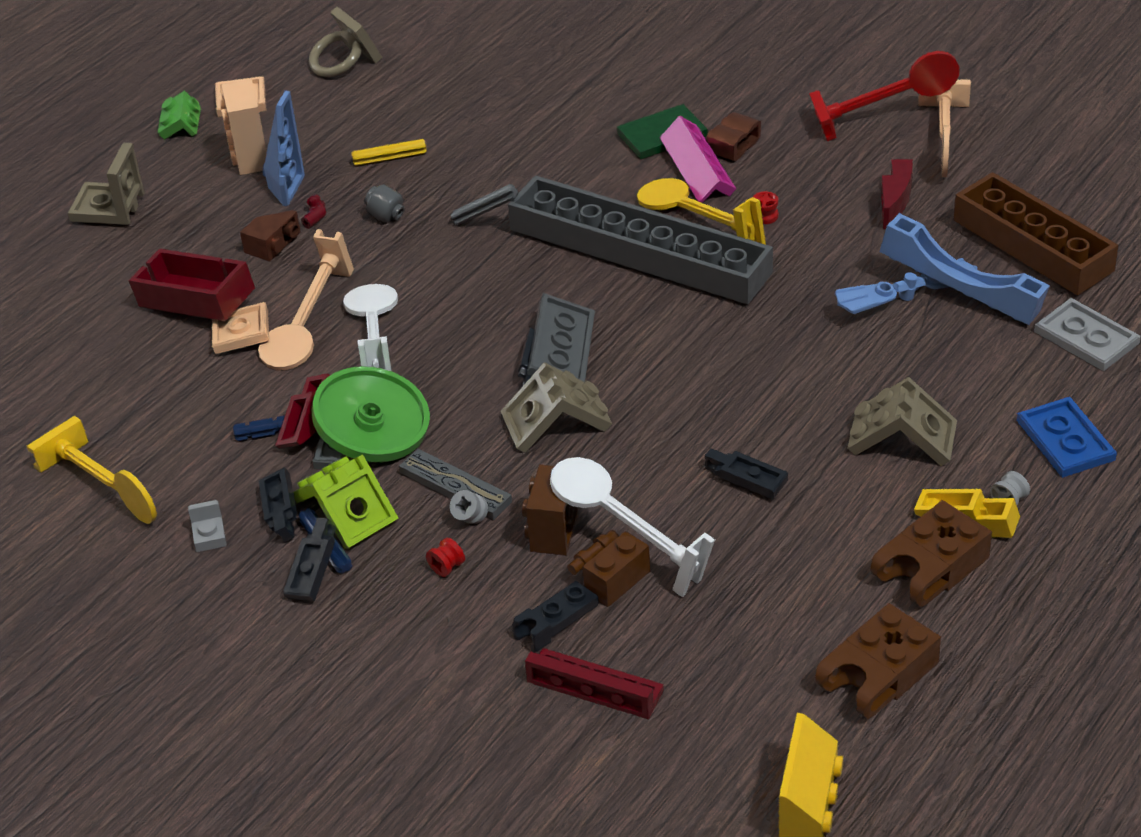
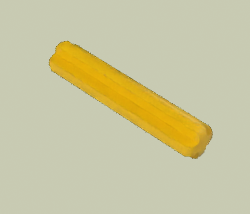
M424 139L356 150L352 152V161L355 166L425 154L427 150Z

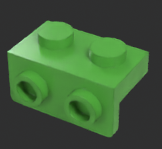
M186 91L181 92L174 98L169 97L162 104L158 134L165 140L184 128L192 137L195 136L198 130L201 109L199 102Z

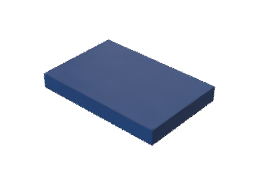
M1071 397L1017 413V422L1062 478L1116 460L1117 452Z

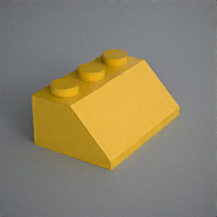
M797 713L779 794V837H823L824 832L830 833L833 812L828 811L829 804L836 805L838 784L833 783L834 777H841L844 757L838 755V741L802 713Z

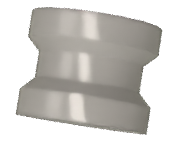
M1015 471L1007 472L1001 478V481L996 482L990 488L992 498H1014L1016 505L1019 504V500L1025 499L1030 493L1028 481Z
M461 490L452 497L450 511L454 518L469 524H478L485 519L488 513V504L484 497L468 490Z

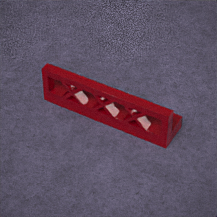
M542 648L540 654L530 651L525 659L528 683L648 720L664 692V684L545 648Z

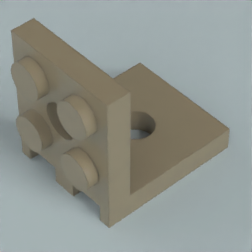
M122 143L107 172L109 183L84 182L68 212L70 221L130 224L129 212H136L138 208L137 196H144L145 194L133 143Z
M545 362L501 410L516 448L525 453L562 412L604 432L612 425L607 414L608 408L602 403L598 395L599 390L590 381L583 382L577 379L571 372L567 370L563 372Z
M907 377L891 388L883 389L876 397L869 401H863L856 407L847 448L855 456L901 430L940 466L950 462L957 420L910 377Z

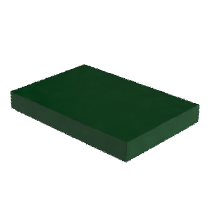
M684 104L619 125L617 126V134L640 159H644L667 151L660 137L679 116L696 124L704 137L707 136L708 129Z

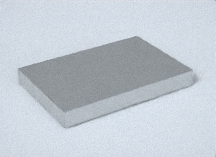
M1072 298L1036 323L1034 329L1035 333L1102 371H1105L1140 343L1141 337Z

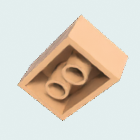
M252 79L221 84L223 95L218 96L233 166L238 165L240 175L263 171L267 151Z

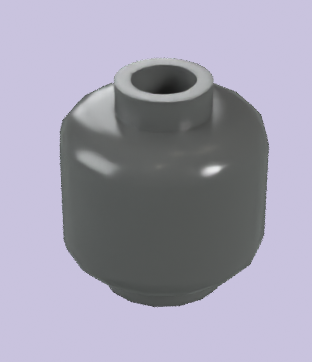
M385 184L378 187L373 186L368 191L364 200L366 211L383 223H388L393 219L398 220L405 209L403 206V196Z

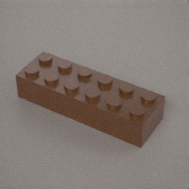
M994 172L955 195L953 221L1077 296L1115 271L1118 244Z

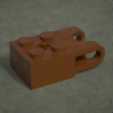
M942 500L875 553L871 563V574L885 582L896 576L912 578L909 599L921 607L925 606L944 590L949 591L989 558L992 531Z
M888 603L819 663L815 682L830 692L842 685L859 687L860 689L857 691L856 711L868 719L872 718L893 699L898 700L939 663L941 636Z

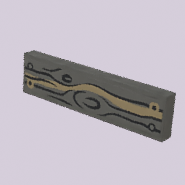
M417 449L399 465L401 474L450 499L461 490H468L484 497L488 504L486 517L492 520L512 503L511 494L420 449Z

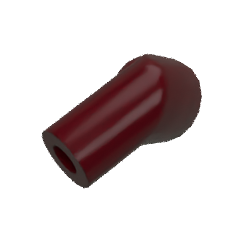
M317 194L307 199L310 212L301 218L302 224L307 229L311 228L326 215L325 202L321 201L320 196Z

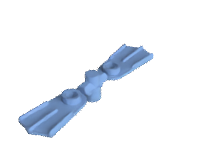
M963 258L957 259L966 266L978 270L977 266L967 263ZM908 272L905 274L903 281L895 282L894 284L879 282L873 285L837 289L835 296L838 306L852 314H856L893 301L897 296V292H899L898 296L902 300L910 301L914 298L915 290H918L921 286L931 289L950 286L941 284L938 280L923 273L917 277L916 274Z

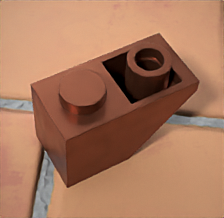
M290 210L253 219L240 231L244 253L270 262L301 232L297 211Z

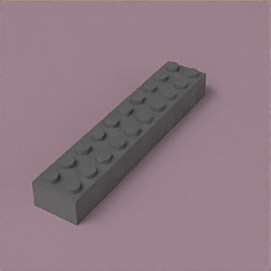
M536 175L518 193L516 199L508 204L510 230L745 304L750 303L773 273L772 246Z

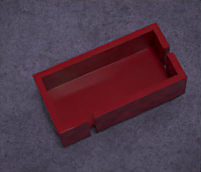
M160 248L146 262L147 267L142 266L128 280L139 307L226 321L255 289L245 261L225 259L223 261L219 257Z

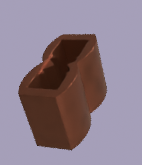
M732 112L722 119L721 124L708 132L706 141L714 154L736 161L744 155L747 148H751L761 137V121Z

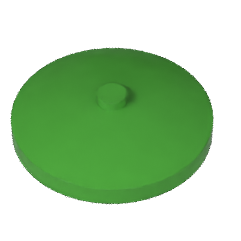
M366 366L346 368L327 377L315 392L311 412L316 431L330 447L351 458L363 455L368 462L392 461L413 452L424 440L430 420L428 404L414 384L392 371Z

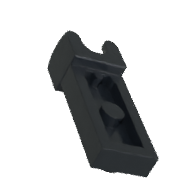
M574 581L533 610L528 608L517 615L512 624L513 636L516 640H520L525 636H531L533 642L531 651L537 652L551 643V637L597 607L598 596L579 582Z

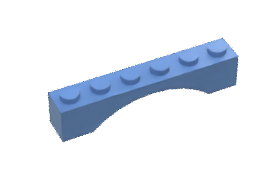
M900 213L887 225L879 251L889 256L892 260L899 261L919 273L938 280L941 284L948 285L964 295L975 298L987 304L990 308L999 310L1015 320L1028 325L1040 313L1050 286L1025 273L995 275L968 267L943 250L931 237L923 224Z

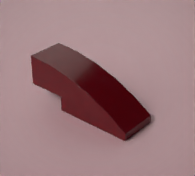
M892 159L891 175H882L881 206L883 229H886L887 225L899 213L902 214L907 206L912 187L913 159Z
M328 373L307 377L302 394L291 396L275 445L280 449L301 445L316 432L311 414L313 399L319 385L330 376Z

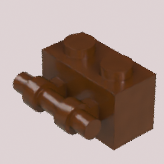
M611 529L605 535L600 534L593 540V545L587 550L579 551L574 556V560L567 565V568L573 575L583 570L584 587L596 594L600 603L609 607L650 572L649 545L626 531L619 536L616 531Z

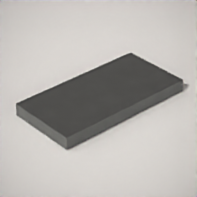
M543 293L539 300L527 374L532 376L545 362L563 372L567 370L577 379L585 382L595 311Z

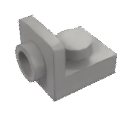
M213 500L189 505L188 512L192 524L196 552L227 546L218 501Z

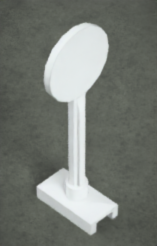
M368 284L359 286L345 295L343 304L347 312L352 315L366 316L368 339L358 340L361 366L377 367L392 371L387 336H379L378 315L391 310L397 305L398 294L394 288L388 285Z
M580 457L567 458L556 464L551 472L550 485L553 493L561 501L580 508L601 505L669 555L670 560L680 567L672 590L681 597L687 593L691 580L697 584L701 581L715 539L704 533L687 548L682 544L677 545L610 496L612 480L609 473L600 464Z

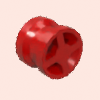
M768 191L758 192L753 195V198L760 200L763 224L775 222L778 219V196Z
M446 537L440 541L438 548H431L426 552V560L436 574L446 577L451 573L454 566L458 567L465 562V555L456 541Z

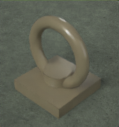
M336 7L330 13L342 31L330 33L315 44L309 56V65L311 70L318 76L334 77L349 70L357 62L361 52L375 64L383 57L363 26L339 7ZM342 40L351 50L350 55L339 65L329 68L319 65L318 60L322 51L336 41Z

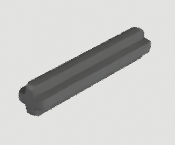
M513 184L502 187L454 210L451 214V219L454 221V224L461 225L516 199L518 190Z

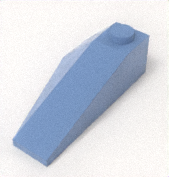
M285 91L276 105L266 159L263 165V176L266 177L267 186L283 206L290 204L305 177L290 91Z

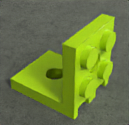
M363 455L352 460L345 456L327 465L321 471L297 483L299 489L293 492L296 503L315 496L326 517L336 527L335 533L344 549L350 548L399 519ZM353 499L360 500L364 506L363 513L360 516L353 514L350 509V503Z

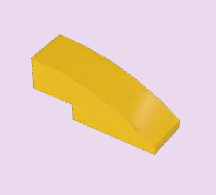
M922 489L914 508L915 514L921 517L940 501L944 500L991 530L992 537L1013 538L1020 519L1014 498H984L981 489Z

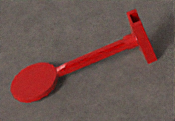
M933 51L926 53L916 60L910 69L908 78L838 104L836 102L827 106L819 90L809 93L826 140L830 141L837 138L833 120L842 117L844 113L911 88L922 96L932 97L943 94L956 83L959 77V64L955 57L948 52Z

